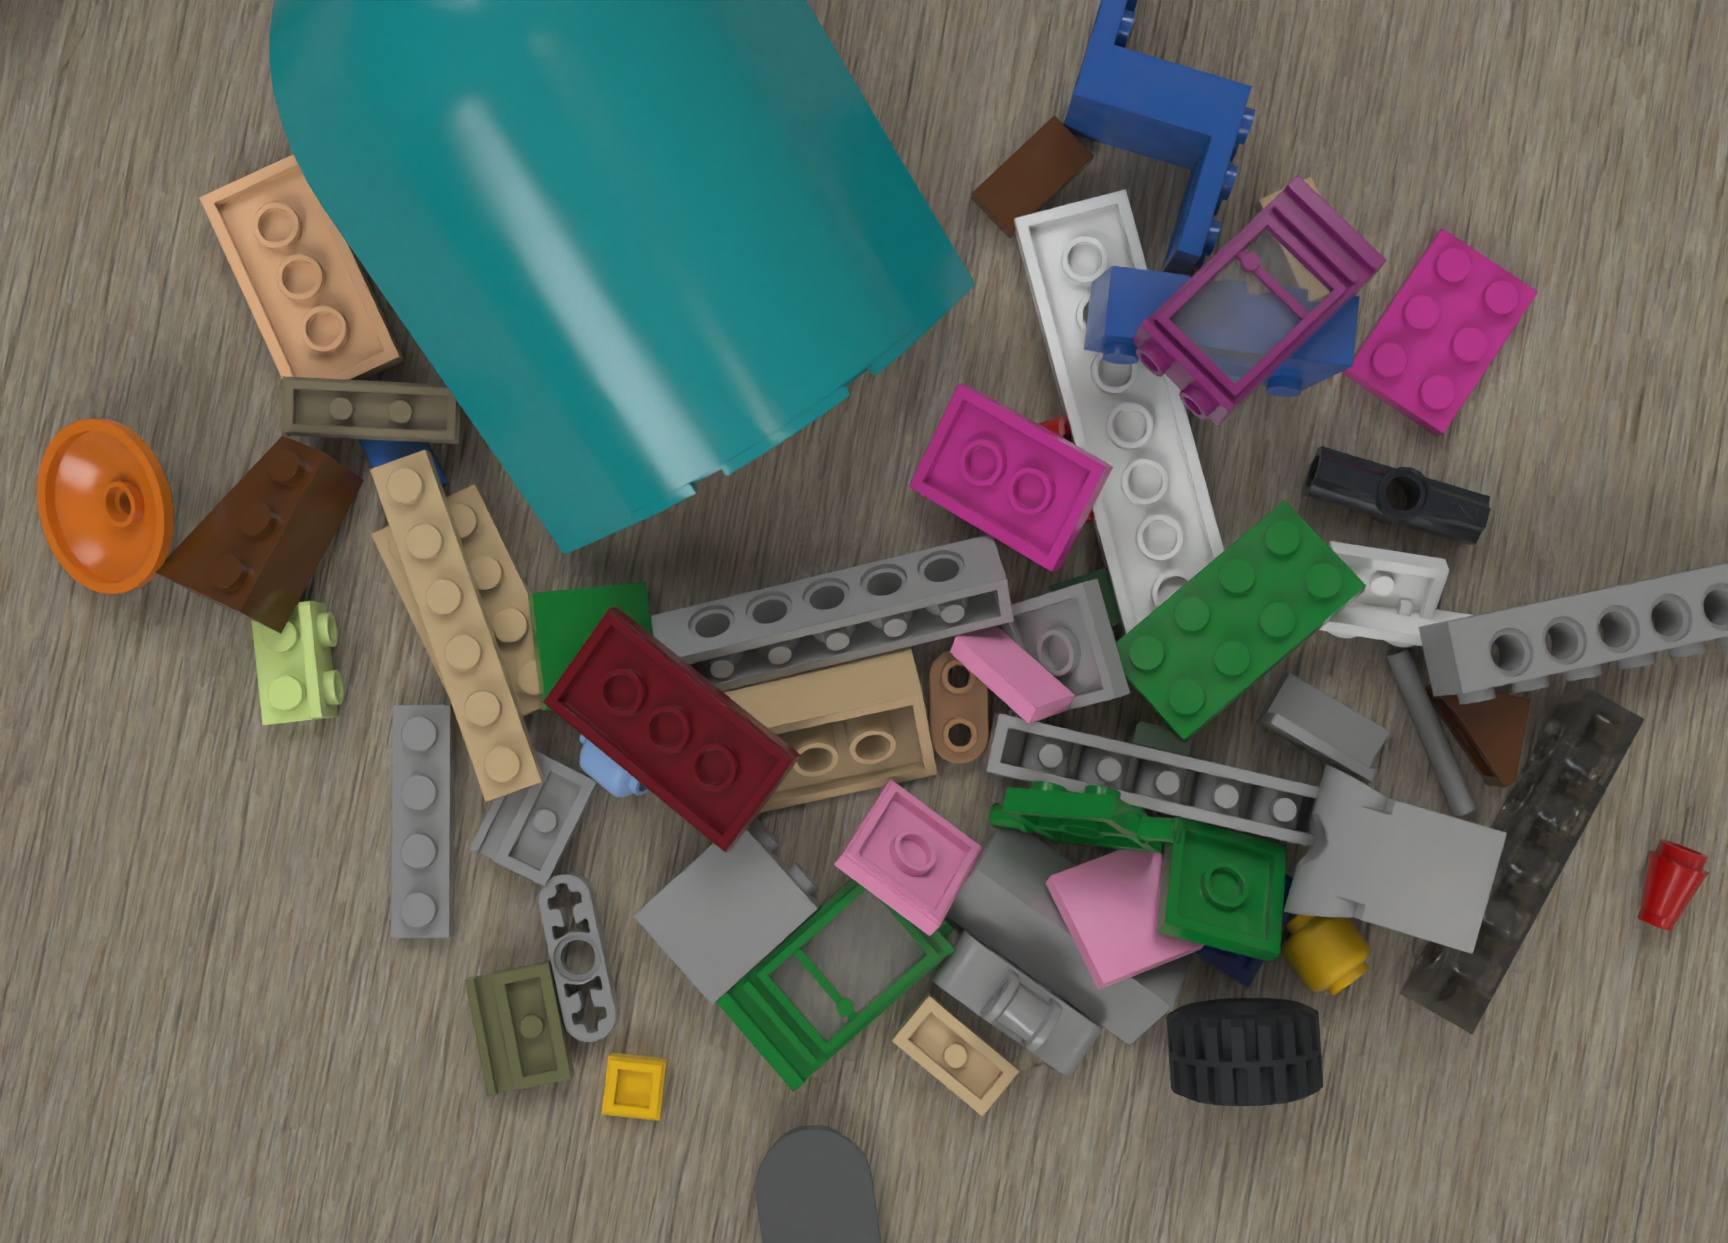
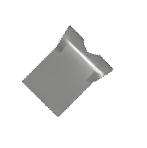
M1326 765L1312 811L1315 823V842L1297 864L1284 912L1322 917H1354L1365 922L1473 954L1507 833L1387 798L1352 776Z

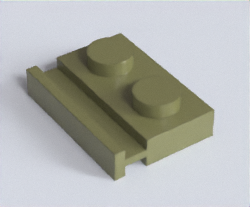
M551 960L501 970L482 976L477 975L465 980L488 1096L573 1078L575 1072Z

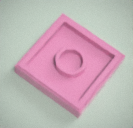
M890 779L879 792L833 865L930 936L940 927L983 847Z
M1120 849L1053 874L1046 881L1050 894L1098 990L1201 950L1204 946L1203 944L1156 932L1164 862L1161 853Z

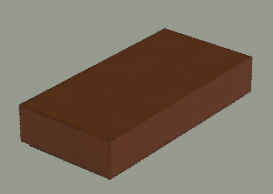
M1054 115L972 192L971 199L1010 239L1015 235L1016 231L1014 218L1039 212L1092 162L1094 155Z

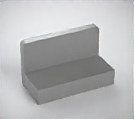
M1284 673L1256 722L1329 766L1361 782L1373 783L1378 775V772L1370 768L1390 733L1389 730L1291 673Z

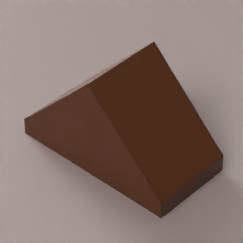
M1431 684L1426 686L1425 689L1433 707L1485 784L1506 788L1515 782L1531 699L1495 692L1496 698L1459 705L1457 694L1433 696Z

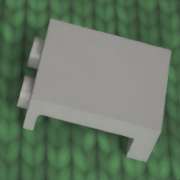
M758 819L747 828L732 850L725 853L713 843L633 915L637 922L711 1004L715 1003L812 915L819 906V902L813 896L819 890L818 885L799 864L795 863L789 869L774 853L780 846V843Z

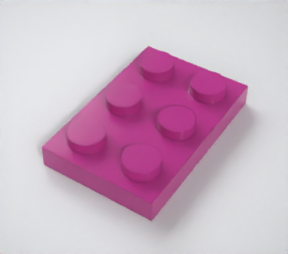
M1442 228L1434 235L1354 354L1353 366L1344 370L1342 374L1434 436H1440L1444 434L1538 291Z
M958 383L908 487L1049 571L1054 572L1061 569L1114 466L968 384Z

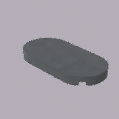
M806 1125L784 1133L767 1151L757 1172L755 1193L762 1243H882L872 1173L863 1151L855 1143L853 1144L849 1138L843 1136L841 1132L828 1126Z

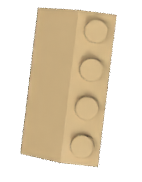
M911 646L723 691L802 755L759 813L882 787L890 779L900 783L937 775L923 693Z

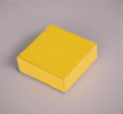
M611 1052L608 1055L601 1114L660 1121L668 1058Z

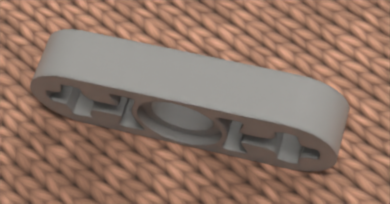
M563 872L549 879L547 885L541 888L538 904L564 1025L574 1038L583 1042H595L606 1037L616 1025L619 1018V1003L593 886L586 877L579 873ZM561 883H567L570 892H580L582 901L573 906L575 923L577 924L587 919L590 929L578 928L567 932L563 936L558 935L557 926L564 927L569 924L564 906L554 907L552 897L561 892ZM583 940L592 946L595 952V963L590 970L575 972L567 967L563 959V952L565 946L570 941ZM599 976L602 986L594 985L590 989L591 998L594 1006H604L607 1014L598 1021V1028H591V1024L587 1019L579 1020L577 1017V1012L585 1006L583 988L575 993H571L569 984H584Z

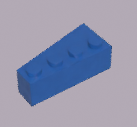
M1111 266L1092 282L1084 349L1103 353L1102 358L1110 363L1125 365L1137 363L1139 358L1136 354V349L1138 347L1132 341L1139 325L1146 318L1148 319L1191 276ZM1223 279V281H1213L1172 322L1236 384L1301 320L1273 293L1250 295L1247 294V282ZM1283 287L1309 313L1319 304L1307 302L1308 290ZM1354 296L1262 384L1266 386L1267 393L1280 397L1299 396L1303 390L1353 366L1360 296Z

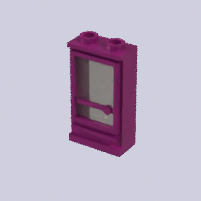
M1297 175L1281 193L1148 319L1146 318L1139 325L1132 341L1138 347L1136 354L1149 371L1159 377L1165 374L1181 390L1179 393L1180 399L1195 416L1202 420L1209 417L1219 426L1371 281L1387 260Z

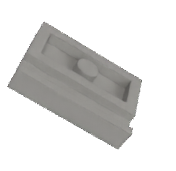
M534 749L545 782L494 799L469 850L481 853L493 859L494 862L545 887L549 879L553 877L598 783L586 773Z

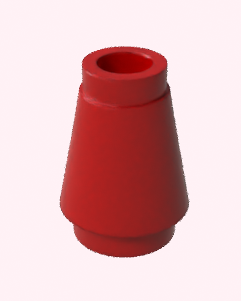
M1660 839L1656 851L1649 850L1640 910L1637 918L1658 928L1672 931L1676 921L1679 920L1709 874L1708 871L1704 870L1708 856L1678 843Z

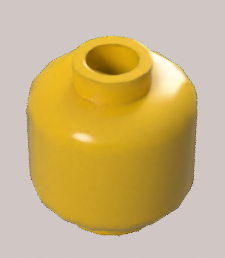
M1299 914L1285 926L1292 935L1284 942L1281 953L1311 992L1319 993L1327 990L1333 997L1370 970L1365 961L1371 954V947L1348 917H1322Z

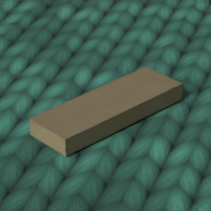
M283 376L281 435L462 444L463 409L449 388L444 384Z

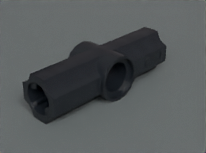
M1323 446L1317 449L1305 480L1304 496L1370 515L1372 519L1381 524L1392 525L1397 523L1467 545L1477 544L1482 531L1486 528L1491 510L1489 507L1490 496L1427 478L1420 471L1412 467L1393 468ZM1389 482H1396L1406 492L1407 504L1402 511L1393 508L1387 501L1386 488Z

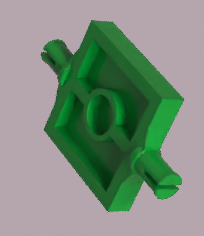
M1045 781L1031 782L1030 789L1007 787L1004 804L994 803L989 811V823L994 828L1020 829L1024 833L1035 832L1059 844L1161 853L1162 842L1178 845L1183 836V824L1179 818L1148 817L1144 809L1127 804L1121 800V793L1119 791L1098 785L1085 786L1084 793L1066 792L1067 789L1065 787Z

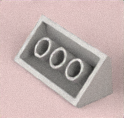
M996 828L983 846V850L946 916L1124 1042L1131 1045L1173 1007L1195 952L1098 990L1046 885V881L1051 875L1076 865L1030 833H1024L1020 829Z

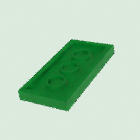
M1284 500L1116 642L1126 680L1184 744L1363 593L1366 585Z

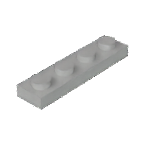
M392 705L391 938H450L454 936L455 713L452 705Z

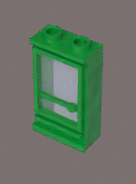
M850 878L826 899L812 915L724 993L716 1003L794 1092L805 1083L806 1079L940 961L955 951L952 942L947 937L954 931V928L944 918L940 927L929 936Z

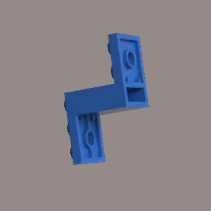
M1101 0L1063 124L1074 135L1191 170L1161 272L1188 275L1192 268L1199 270L1202 267L1205 256L1210 257L1215 247L1221 222L1212 218L1213 215H1217L1222 200L1227 201L1236 179L1238 166L1229 163V161H1233L1239 144L1244 145L1254 119L1255 109L1246 107L1252 86L1125 48L1135 17L1134 10L1138 0Z

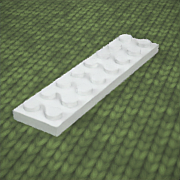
M1126 189L1014 218L1018 246L1063 413L1067 417L1070 426L1072 442L1114 466L1092 507V512L1094 515L1093 525L1100 551L1111 581L1122 622L1120 625L1123 636L1224 551L1186 408L1179 396L1181 390L1165 374L1161 377L1153 374L1140 360L1135 364H1115L1105 361L1102 358L1103 353L1084 349L1092 282L1111 266L1148 270Z

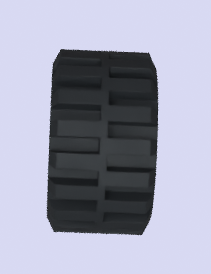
M1227 998L1186 1004L1168 1013L1166 1016L1170 1083L1175 1094L1195 1102L1211 1105L1264 1106L1297 1101L1323 1088L1319 1012L1310 1006L1297 1001L1275 998Z

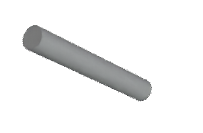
M1405 648L1386 656L1454 817L1473 812L1477 808L1409 649Z

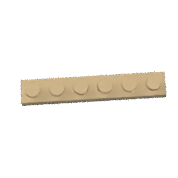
M422 450L370 469L485 802L545 782L431 453L427 450Z

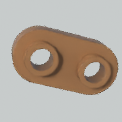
M948 649L934 659L929 670L930 736L932 746L941 758L951 763L964 764L978 758L987 746L989 736L988 690L982 681L950 653L951 649ZM953 666H963L969 673V681L962 688H955L948 682L947 674ZM958 723L965 724L971 734L969 741L963 746H955L949 740L950 728Z

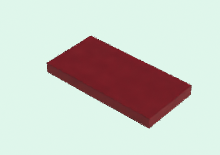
M610 607L543 701L545 705L725 853L732 850L802 756L618 607Z

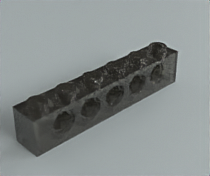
M1593 690L1565 691L1490 827L1505 832L1507 835L1473 954L1428 941L1399 994L1471 1034L1474 1033L1645 719Z

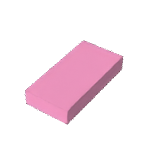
M993 626L957 635L950 653L1025 722L1030 724L1068 710L1074 694L999 627Z

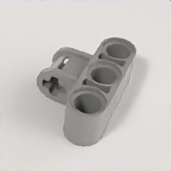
M964 930L954 945L955 951L946 956L931 979L945 992L1015 1040L1025 1049L1060 1073L1070 1077L1103 1030V1027L977 937Z

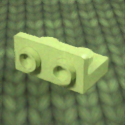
M316 601L299 602L281 634L252 620L262 725L338 717L337 705L343 702L344 689L340 672L333 670L331 647L337 645L338 632L335 617L332 612H327L326 603Z

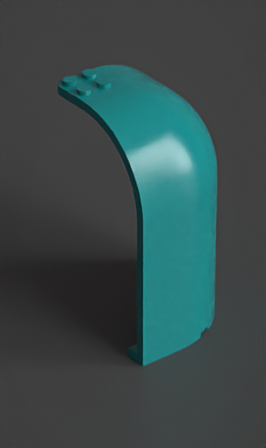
M275 0L269 32V63L273 92L282 126L293 155L307 183L325 212L564 555L666 510L696 494L699 489L695 483L721 469L728 476L785 441L851 394L846 387L864 372L869 370L873 376L889 366L976 285L806 0Z

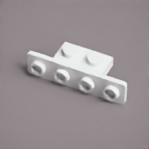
M1334 541L1329 542V547L1361 579L1366 588L1363 593L1319 630L1328 631L1330 634L1340 638L1360 636L1385 640L1394 646L1407 648L1414 645L1422 646L1419 632L1420 626L1472 616L1436 609L1449 573L1445 559ZM1493 643V645H1492L1491 655H1492V653H1493V651H1494L1495 643Z

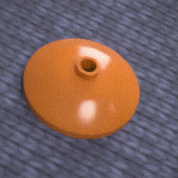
M84 419L75 421L61 429L45 450L37 480L39 517L44 535L54 556L73 579L95 592L120 594L143 587L157 575L155 572L164 564L174 533V501L168 478L160 461L136 432L111 419Z

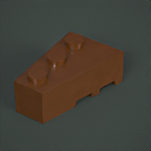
M282 435L166 558L164 564L155 573L203 598L281 634L364 480L327 453Z

